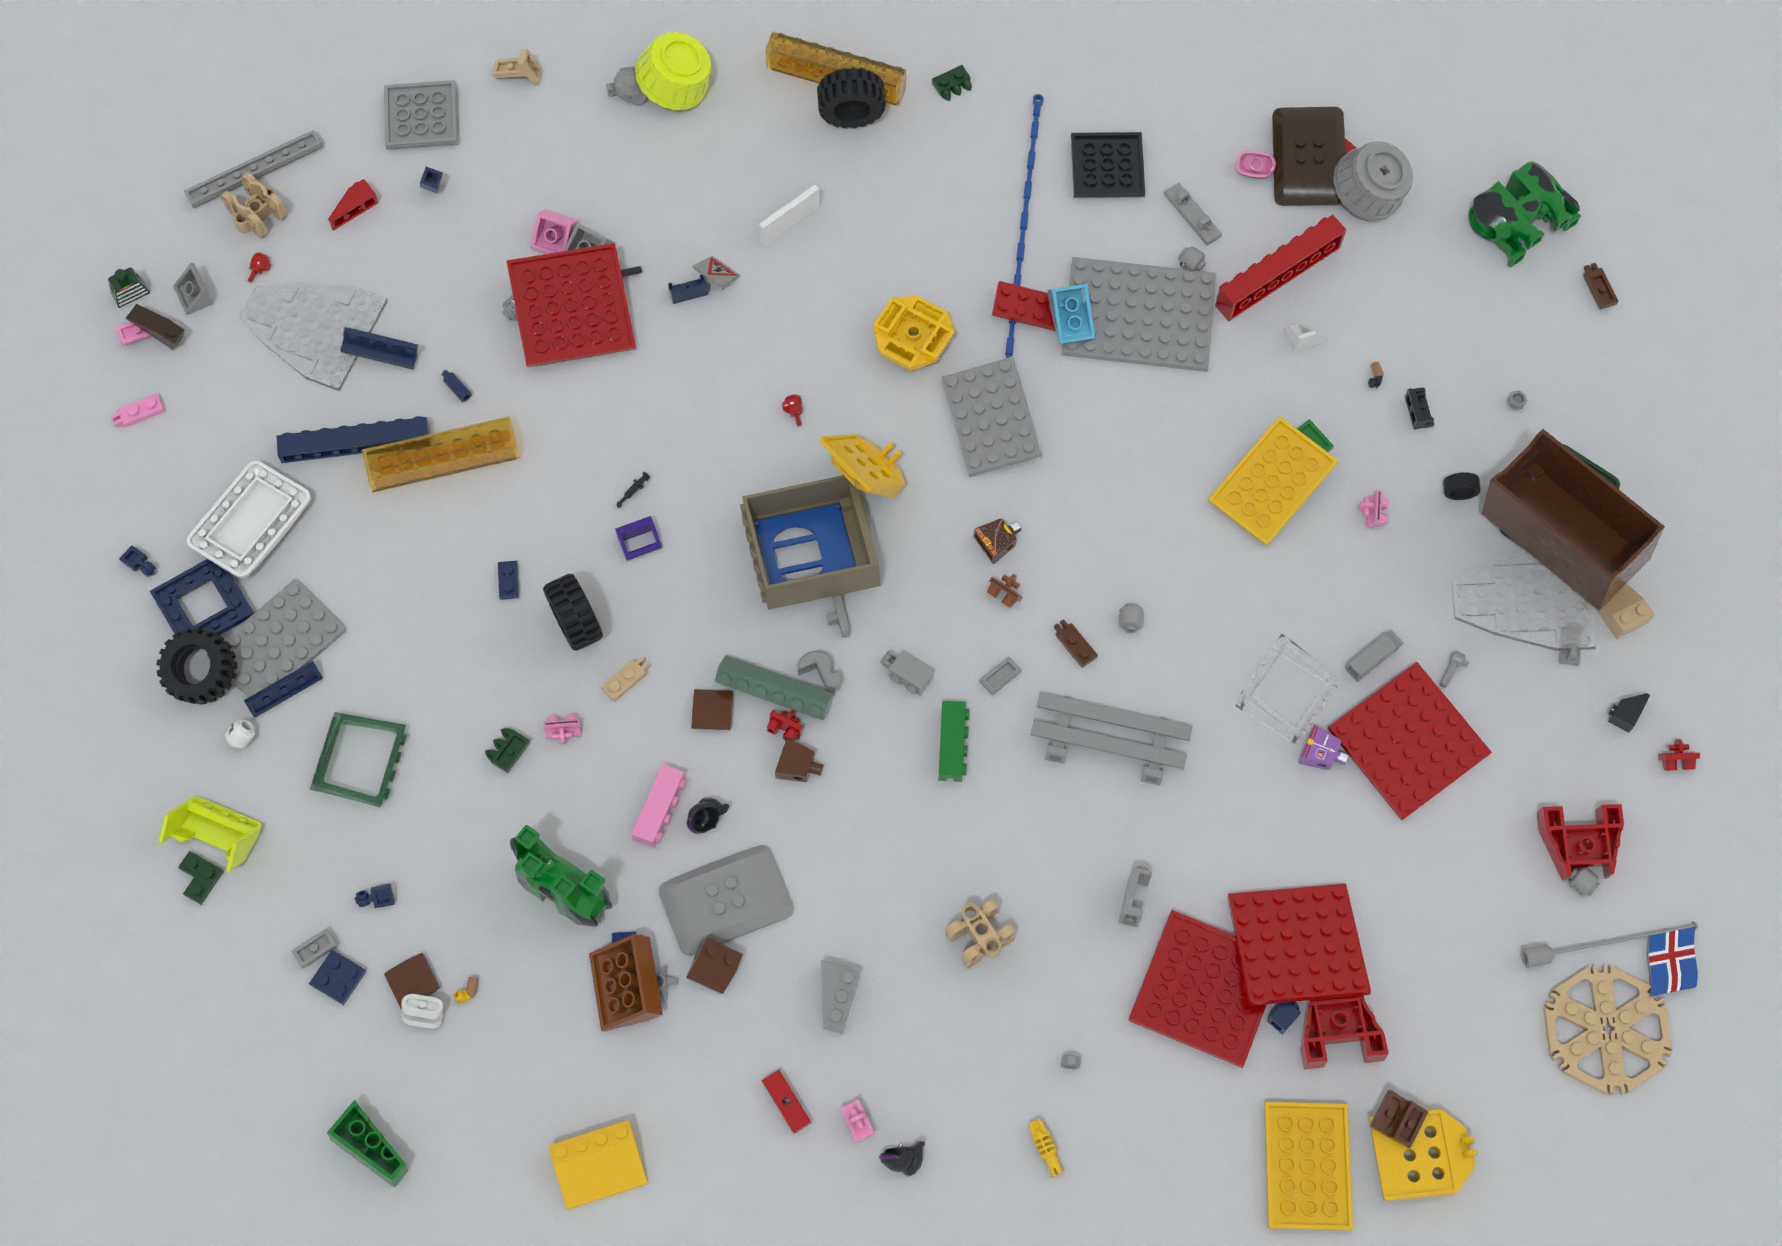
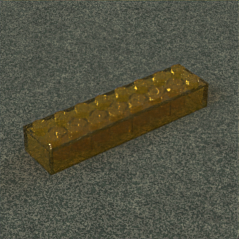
M772 32L766 46L767 69L815 83H820L825 75L831 74L834 70L839 71L841 68L850 69L851 67H856V69L865 68L867 71L871 70L884 83L885 103L900 106L906 90V69L892 66L882 61L871 60L864 56H857L850 52L836 50L833 47L822 46L815 42H808L801 38L790 37L783 33Z
M510 416L362 450L368 482L372 492L520 459Z

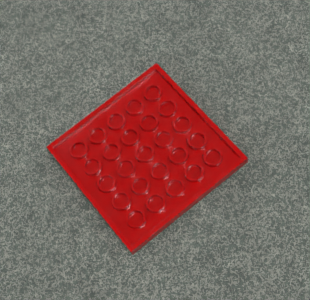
M615 243L506 260L527 367L636 349Z
M1418 662L1414 663L1327 728L1333 736L1341 740L1340 745L1401 821L1492 753Z
M1346 884L1228 894L1227 899L1249 1006L1370 995L1371 988Z
M1171 910L1128 1021L1243 1068L1267 1004L1249 1006L1235 935Z

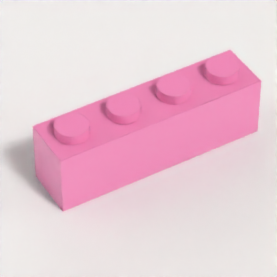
M662 764L631 833L634 841L655 848L656 844L661 842L664 835L662 830L665 825L668 826L672 816L670 812L672 808H676L679 801L677 796L680 790H684L687 783L683 771Z

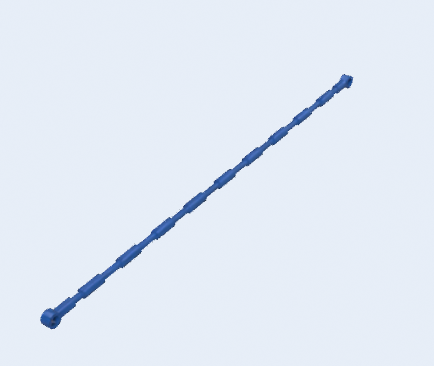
M1041 94L1033 96L1034 121H1032L1031 147L1028 152V173L1024 187L1020 242L1018 243L1016 256L1017 268L1013 282L1014 285L1018 286L1021 285L1022 275L1020 273L1021 264L1024 259V238L1028 224V203L1032 189L1031 177L1035 162V142L1039 127L1038 117L1040 116L1044 99ZM1009 320L1010 329L1006 343V358L1013 355V334L1016 321Z

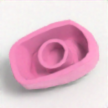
M1261 151L1241 152L1238 155L1236 165L1239 173L1257 178L1268 177L1274 172L1276 167L1275 158Z

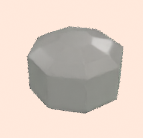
M1514 391L1507 401L1509 407L1519 410L1524 407L1527 398L1523 392Z
M1072 1054L1062 1056V1068H1080L1081 1058Z

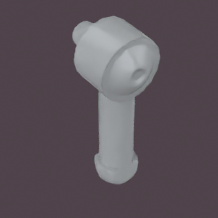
M1457 650L1450 656V665L1440 682L1441 687H1447L1457 667H1467L1469 664L1465 655Z

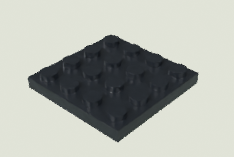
M1142 132L1071 133L1074 197H1145Z

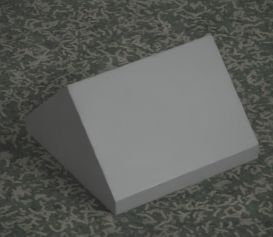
M190 263L173 285L186 314H192L213 305L195 264Z

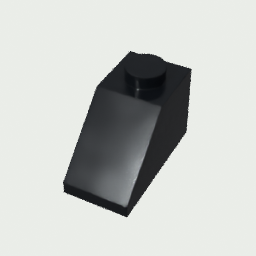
M1645 693L1621 699L1617 705L1613 704L1608 712L1611 715L1608 722L1629 733L1636 725L1650 694Z

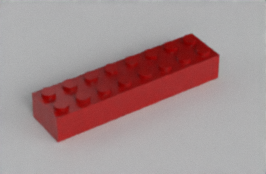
M1333 214L1328 218H1322L1317 225L1308 227L1302 235L1293 237L1288 244L1281 245L1273 254H1267L1262 261L1252 264L1244 273L1240 272L1230 282H1224L1219 287L1215 307L1229 322L1340 249L1347 229Z

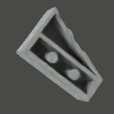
M821 960L823 1029L843 1034L860 980V971Z

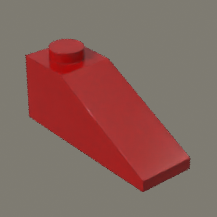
M365 179L355 182L348 188L328 218L333 231L379 203L376 193Z

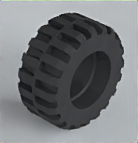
M851 67L850 69L841 68L839 71L834 70L831 74L825 75L817 87L820 116L828 124H832L835 127L840 126L846 129L847 127H852V129L859 126L865 127L867 124H872L875 120H878L885 111L884 83L871 70L867 71L865 68L856 69V67Z
M568 573L545 584L543 591L572 650L578 651L601 640L603 633L599 622L574 574Z
M198 628L193 630L185 629L182 630V633H175L172 636L173 640L168 639L164 643L166 647L165 649L161 648L159 652L161 658L157 659L156 665L160 669L157 670V676L162 678L159 681L161 686L165 687V691L169 695L174 696L175 699L192 704L202 705L207 702H215L217 700L216 697L222 698L226 694L224 690H230L232 687L230 682L236 678L234 668H237V662L233 661L236 655L234 651L230 650L232 646L229 642L224 641V638L220 635ZM204 649L210 658L209 672L201 682L194 685L190 684L184 674L185 661L195 650Z

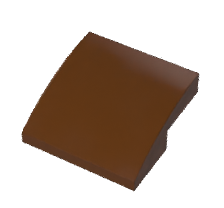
M694 689L691 728L731 730L733 691Z
M420 953L384 973L400 1009H402V999L406 995L429 996L440 989L424 953Z
M1388 1090L1370 1127L1395 1142L1411 1148L1428 1111L1415 1102L1408 1101L1394 1091Z

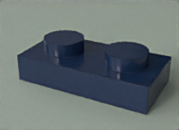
M517 561L498 562L500 600L519 598Z

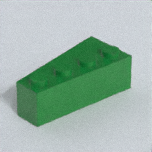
M355 1100L328 1130L327 1134L332 1142L394 1188L408 1172L404 1161Z

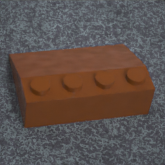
M633 934L589 953L601 1031L604 1032L646 1022L663 1015L650 937Z

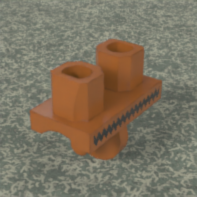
M1005 574L1002 576L1001 579L1006 582L1005 585L994 577H991L989 580L991 584L987 593L997 598L1001 590L1006 592L1007 594L1001 602L1009 608L1017 600L1020 602L1023 598L1010 589L1011 587L1018 589L1020 584L1015 582L1017 578L1015 574H1012L1010 578Z

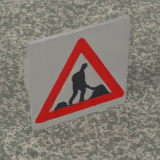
M714 256L692 266L697 272L716 285L722 286V290L730 286L732 280L740 277V274Z

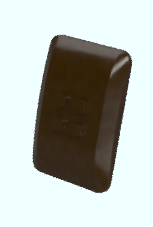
M1339 107L1277 108L1272 115L1273 157L1276 160V167L1273 172L1275 202L1281 206L1342 204L1336 194L1333 182L1335 166L1339 159L1345 155L1344 113Z

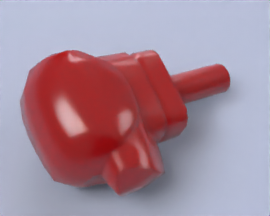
M258 252L252 256L249 267L252 272L247 281L252 283L256 273L261 274L262 271L270 270L271 263H269L270 260L267 255Z
M797 394L785 397L782 408L791 417L795 416L797 426H801L799 415L803 414L801 397Z

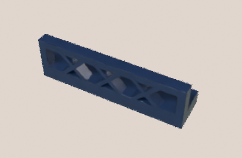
M348 327L344 328V338L340 352L414 369L418 354V344Z

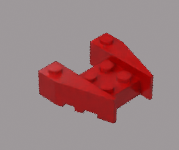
M1622 804L1601 805L1595 810L1597 824L1565 825L1563 806L1542 807L1537 812L1539 833L1562 880H1566L1571 876V868L1603 867L1604 879H1608L1614 874L1617 852L1621 842V832L1624 827Z
M1364 996L1307 1001L1300 1047L1304 1070L1323 1068L1326 1065L1328 1059L1325 1045L1360 1041L1364 1063L1385 1061L1389 1054L1385 1034L1377 1024L1373 1012L1370 1011L1364 1001Z

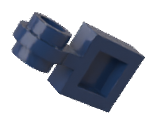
M133 545L119 558L121 563L134 572L141 567L139 570L147 577L155 573L156 567L149 561L144 563L148 559L146 554Z
M391 884L371 887V895L365 890L359 891L354 898L355 903L359 907L368 906L370 902L374 903L375 908L395 905Z

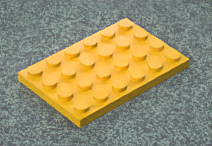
M1279 416L1209 497L1208 502L1267 547L1339 461Z
M1265 1102L1268 1229L1352 1231L1353 1212L1348 1104Z

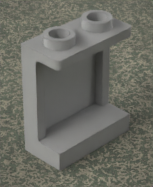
M1143 866L1132 868L1118 923L1138 928L1144 909L1132 907L1137 884L1148 886L1152 871H1148V868Z

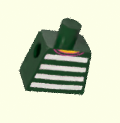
M132 267L125 270L118 269L113 276L108 278L110 293L118 308L150 294L143 278Z

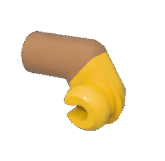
M468 977L467 987L463 990L455 991L453 995L454 1000L458 1003H465L472 999L476 994L478 978Z

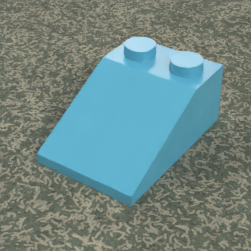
M1088 284L1047 290L1050 311L1059 344L1094 339L1095 331Z

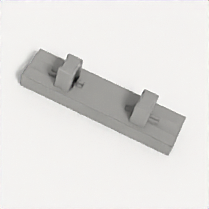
M1180 183L1165 190V197L1206 246L1221 238L1222 233Z
M841 595L832 596L835 613L827 615L828 625L838 624L842 638L850 637Z

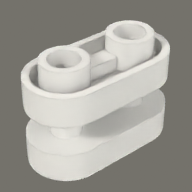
M408 994L402 999V1020L405 1024L430 1029L437 1028L442 1024L443 1003L440 999L417 994Z

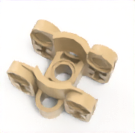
M247 172L241 177V182L251 198L243 205H240L236 195L233 196L230 192L225 191L221 195V199L228 212L234 216L233 220L239 232L248 233L252 230L259 238H262L268 232L263 220L270 214H273L278 220H282L287 215V211L274 189L265 188L263 184L257 182L253 175Z
M995 899L986 902L980 908L974 903L965 904L961 911L962 921L957 920L945 929V936L950 943L962 935L965 937L966 932H968L976 944L965 950L961 955V961L966 968L974 966L985 956L989 959L997 958L1001 948L1009 945L1016 938L1017 933L1011 924L995 932L988 921L1000 912V907ZM973 911L976 916L968 918L965 913ZM982 927L986 930V933L979 935L976 929Z

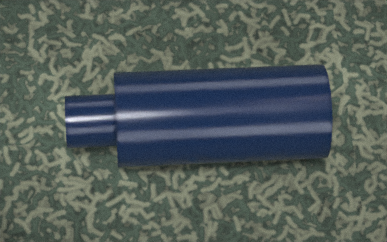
M444 370L441 374L444 377L443 382L461 402L469 400L472 393L453 372L449 373L448 370Z

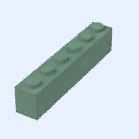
M727 655L719 664L715 678L716 683L820 720H824L828 714L834 696L832 692Z

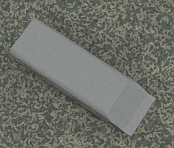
M1391 629L1348 662L1345 670L1358 682L1391 656L1404 642Z

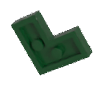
M191 851L187 853L178 866L181 871L193 877L183 895L202 905L224 873L221 868Z

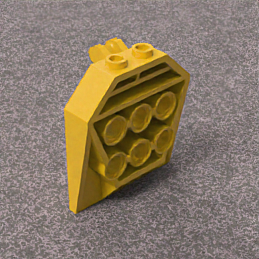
M856 434L823 436L820 438L819 442L831 453L832 464L857 489L863 490L866 493L895 498L904 487L905 482L902 470L895 464L903 453L898 450L891 458L887 456L895 447L892 442L881 450L877 445Z
M1442 1109L1428 1110V1114L1411 1148L1395 1142L1370 1127L1384 1201L1453 1196L1459 1191L1474 1169V1156H1477L1478 1153L1477 1150L1470 1149L1469 1146L1475 1142V1137H1470V1134L1466 1132V1127ZM1375 1116L1369 1117L1370 1125ZM1430 1129L1433 1132V1138L1427 1137L1424 1130ZM1429 1149H1432L1437 1153L1436 1159L1431 1158L1429 1156ZM1404 1152H1409L1413 1160L1407 1161L1404 1158ZM1433 1170L1439 1171L1441 1174L1440 1180L1433 1177ZM1408 1173H1413L1416 1176V1182H1411L1408 1179Z

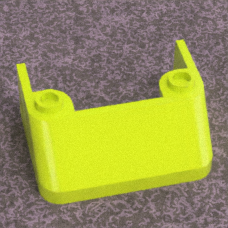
M191 797L165 814L158 843L162 844L171 837L179 842H187L193 838L199 839L227 851L225 858L228 860L226 871L231 872L245 862L260 834L262 824L204 798Z

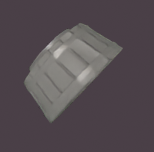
M1381 141L1369 142L1360 148L1346 153L1337 162L1333 174L1335 191L1342 204L1354 215L1370 221L1383 220L1393 215L1403 203L1413 181L1411 164L1405 154L1396 146ZM1384 166L1386 167V170L1389 171V173L1383 175V172L1380 171V169H1382Z

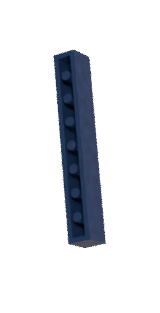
M416 416L412 419H396L388 422L378 421L372 424L360 423L356 426L343 425L332 429L321 428L316 431L304 430L299 433L287 432L282 435H276L277 455L281 463L431 445L430 427L427 417Z

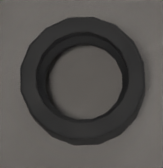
M1455 473L1447 476L1443 481L1444 495L1452 500L1470 499L1477 496L1481 491L1479 477L1474 473Z

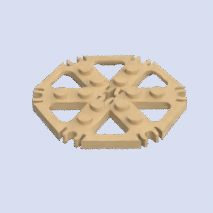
M1593 965L1591 969L1588 966L1551 991L1553 993H1550L1548 997L1554 1000V1004L1549 1002L1544 1004L1543 1013L1549 1055L1557 1052L1552 1056V1061L1556 1058L1561 1059L1562 1064L1558 1069L1568 1067L1561 1073L1605 1095H1613L1614 1087L1619 1089L1620 1095H1623L1625 1090L1627 1094L1663 1070L1665 1067L1662 1066H1666L1668 1062L1662 1059V1055L1670 1057L1673 1047L1666 1003L1658 1007L1664 1001L1663 998L1659 1001L1654 1000L1653 997H1650V992H1647L1651 989V985L1611 965L1608 967L1603 965L1602 973L1596 970V965ZM1620 979L1636 987L1639 991V996L1616 1011L1613 980ZM1588 980L1590 982L1594 1010L1569 998L1568 990L1579 982ZM1656 1014L1659 1017L1662 1038L1660 1041H1654L1630 1029V1027L1648 1015ZM1560 1017L1586 1031L1567 1044H1561L1557 1039L1555 1019ZM1606 1023L1613 1030L1609 1034H1607V1031H1603ZM1598 1048L1603 1079H1596L1580 1071L1577 1066L1578 1061ZM1622 1049L1649 1062V1068L1635 1078L1627 1077Z

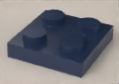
M331 950L309 982V985L344 1006L367 971L334 950Z

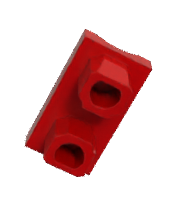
M772 710L769 716L767 732L776 735L778 730L781 729L785 731L782 737L784 741H786V738L794 741L802 736L803 726L799 724L800 719L795 717V710H791L789 713L782 711L781 714Z
M1675 739L1674 745H1668V750L1675 751V753L1658 754L1659 760H1663L1665 771L1677 770V760L1682 759L1683 770L1696 769V759H1700V753H1683L1684 750H1689V744H1683L1681 739Z

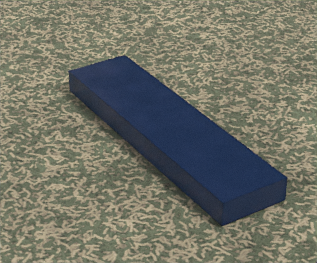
M311 661L245 699L244 702L255 718L323 679L314 662Z

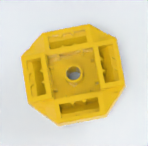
M917 295L900 298L891 297L873 324V332L879 355L909 371L935 363L955 335L949 313Z

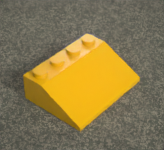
M629 1120L548 1145L567 1210L648 1184Z

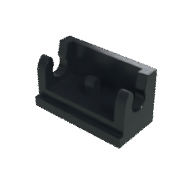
M1424 387L1409 388L1405 395L1414 430L1434 426V418L1431 417Z

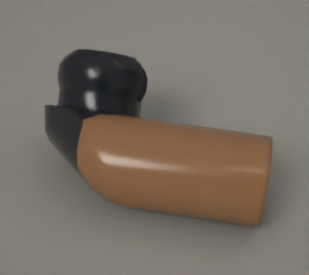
M1373 362L1371 368L1374 378L1369 379L1368 385L1370 388H1378L1381 385L1384 372L1379 362Z

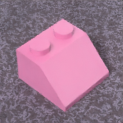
M544 209L537 214L531 247L546 253L562 252L579 220Z

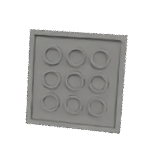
M455 80L384 85L386 149L458 144Z

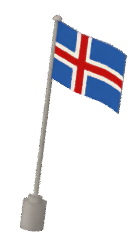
M1692 922L1691 925L1554 951L1547 944L1522 948L1521 958L1524 966L1531 968L1551 964L1555 954L1649 937L1650 997L1696 988L1698 970L1694 950V936L1698 924Z

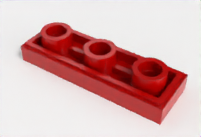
M780 1070L762 1080L793 1134L811 1124L810 1119ZM787 1099L790 1101V1104L784 1105L783 1101Z

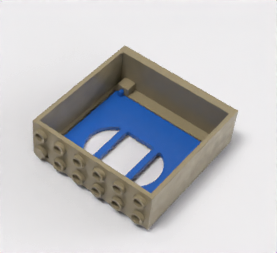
M844 475L742 496L743 504H740L743 526H745L747 542L749 541L750 554L753 558V566L757 574L758 587L761 590L762 603L767 604L768 610L880 586L879 563L859 491ZM790 528H804L814 533L773 542L779 533ZM811 541L818 542L821 560L780 569L777 568L774 549ZM823 567L819 574L795 580H787L781 576Z

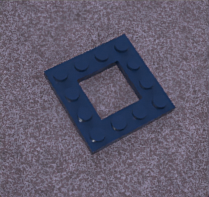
M208 559L150 590L152 597L174 634L177 632L182 633V630L185 629L193 630L198 628L221 635L246 621L254 614L231 574ZM212 580L227 607L193 626L177 599Z

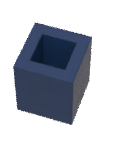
M426 166L420 181V188L437 194L443 178V172Z
M1293 1002L1281 1003L1267 1022L1283 1035L1299 1017L1301 1012Z

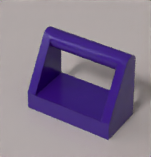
M651 516L615 528L618 541L627 561L662 548ZM650 531L652 532L655 543L630 552L627 551L624 541Z

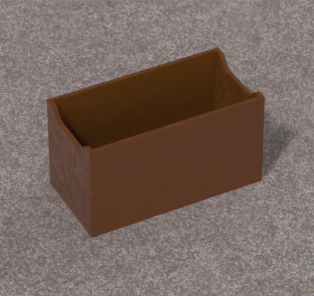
M1544 429L1534 437L1531 443L1503 471L1497 473L1490 480L1481 513L1599 611L1651 559L1665 528L1663 524Z

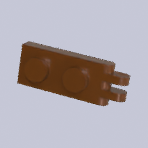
M1592 263L1591 267L1585 265L1584 278L1599 308L1604 309L1617 305L1618 299L1603 269L1598 268L1596 263Z
M1061 620L1060 624L1063 629L1059 624L1054 625L1057 631L1056 637L1081 668H1084L1098 657L1097 653L1072 623L1068 625L1065 620Z

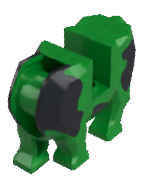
M1534 161L1527 162L1518 170L1513 171L1506 188L1498 181L1490 189L1477 195L1473 199V207L1469 209V220L1472 229L1478 235L1495 243L1508 255V265L1510 268L1522 261L1527 252L1522 248L1518 238L1525 241L1527 249L1542 241L1545 233L1532 225L1536 219L1544 218L1549 222L1550 218L1548 216H1550L1553 221V230L1556 232L1562 228L1566 232L1578 223L1581 215L1578 213L1580 211L1578 202L1561 187L1558 181L1544 167Z
M525 825L516 837L510 839L511 849L518 861L515 865V871L520 885L542 902L547 898L555 903L558 913L566 916L575 924L597 927L598 923L596 920L605 909L612 908L609 892L604 887L605 878L593 870L585 874L569 861L557 856L542 842L540 833L528 825Z

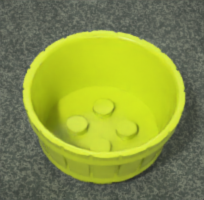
M680 32L665 33L657 37L638 58L635 66L636 81L645 96L655 104L657 103L659 106L671 110H687L697 106L706 96L711 73V60L706 48L692 36Z

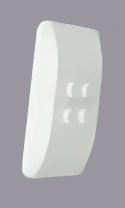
M252 461L243 469L191 531L186 540L187 545L238 578L248 577L272 551L311 500L310 493L307 489L264 463Z

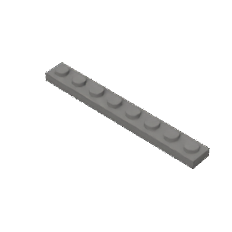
M312 130L184 190V193L194 208L223 194L225 191H230L243 185L241 177L247 172L253 175L254 178L260 177L323 147L316 132Z

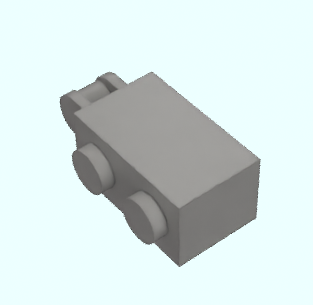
M888 650L880 661L884 667L889 669L888 676L896 684L901 683L912 694L917 693L921 696L934 676L933 670L902 651L899 655H896Z

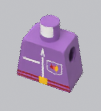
M1313 725L1298 763L1330 770L1333 762L1345 765L1349 755L1338 751L1341 744L1340 739Z

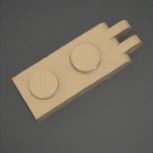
M644 657L639 658L637 661L633 659L603 684L601 689L613 702H616L647 675L646 670L651 665L648 662L642 665L645 662Z

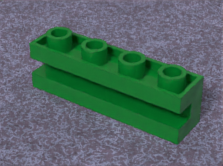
M942 701L938 781L954 778V782H962V775L966 776L967 764H963V757H967L968 745H964V738L968 739V727H965V720H969V709H966V702Z

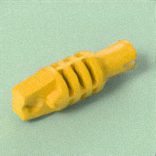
M1038 1119L1029 1123L1034 1144L1040 1158L1046 1161L1051 1177L1064 1173L1056 1156L1058 1150L1043 1121Z

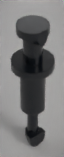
M646 472L642 473L643 476L638 481L636 479L633 480L634 484L624 493V497L617 502L618 508L622 506L626 499H630L639 488H644L642 484L645 480L648 481L650 479Z

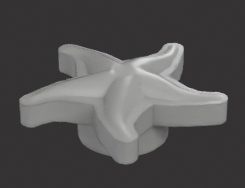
M663 965L656 974L659 993L664 1001L667 1000V988L672 984H678L677 980L666 976V965Z

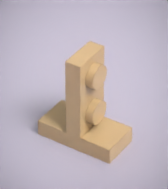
M521 49L519 58L496 60L492 75L495 78L527 76L532 84H539L542 68L528 49Z

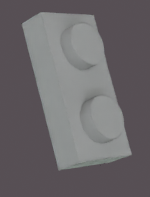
M324 929L291 952L302 969H304L338 946L329 931Z

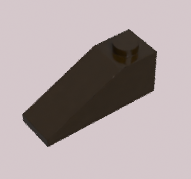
M138 304L133 307L126 317V320L172 350L175 349L184 337L185 330L168 318Z

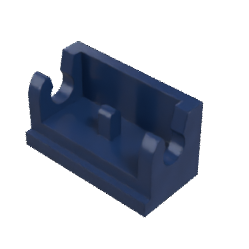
M701 274L699 275L700 279L672 286V282L668 283V290L673 304L708 295L704 276Z

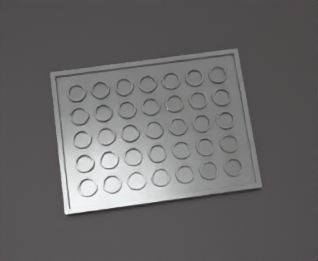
M1072 257L1069 286L1088 284L1095 338L1063 343L1062 355L1207 372L1216 273L1204 271L1191 272L1186 269Z

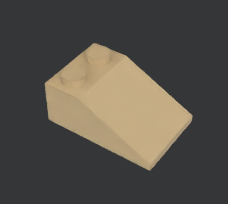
M1627 583L1600 611L1597 610L1616 639L1648 624L1655 615L1645 599Z

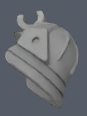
M634 66L620 68L614 78V83H607L606 87L608 96H613L617 93L618 97L624 99V101L640 106L647 96L641 91L636 81Z

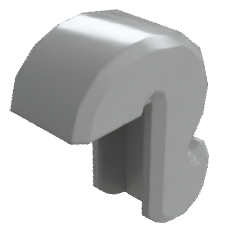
M813 651L800 658L797 664L798 675H803L817 669L826 691L836 692L841 688V674L838 670L832 672L833 663L827 653Z

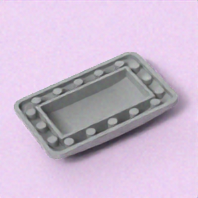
M763 845L694 869L664 882L659 887V895L680 950L688 956L696 954L701 941L706 937L723 944L787 919L793 914L794 910L772 852L767 846Z

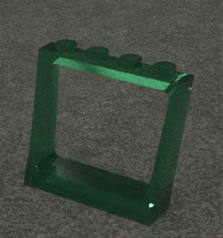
M334 712L310 790L380 808L383 799L387 800L390 793L387 785L389 781L393 782L396 773L392 769L394 763L398 764L401 757V752H398L400 745L404 746L407 734H403L406 725ZM341 725L385 730L396 734L378 795L375 797L324 781Z

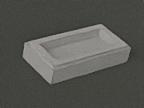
M1007 657L981 678L980 683L993 696L1019 675L1021 669L1010 657Z

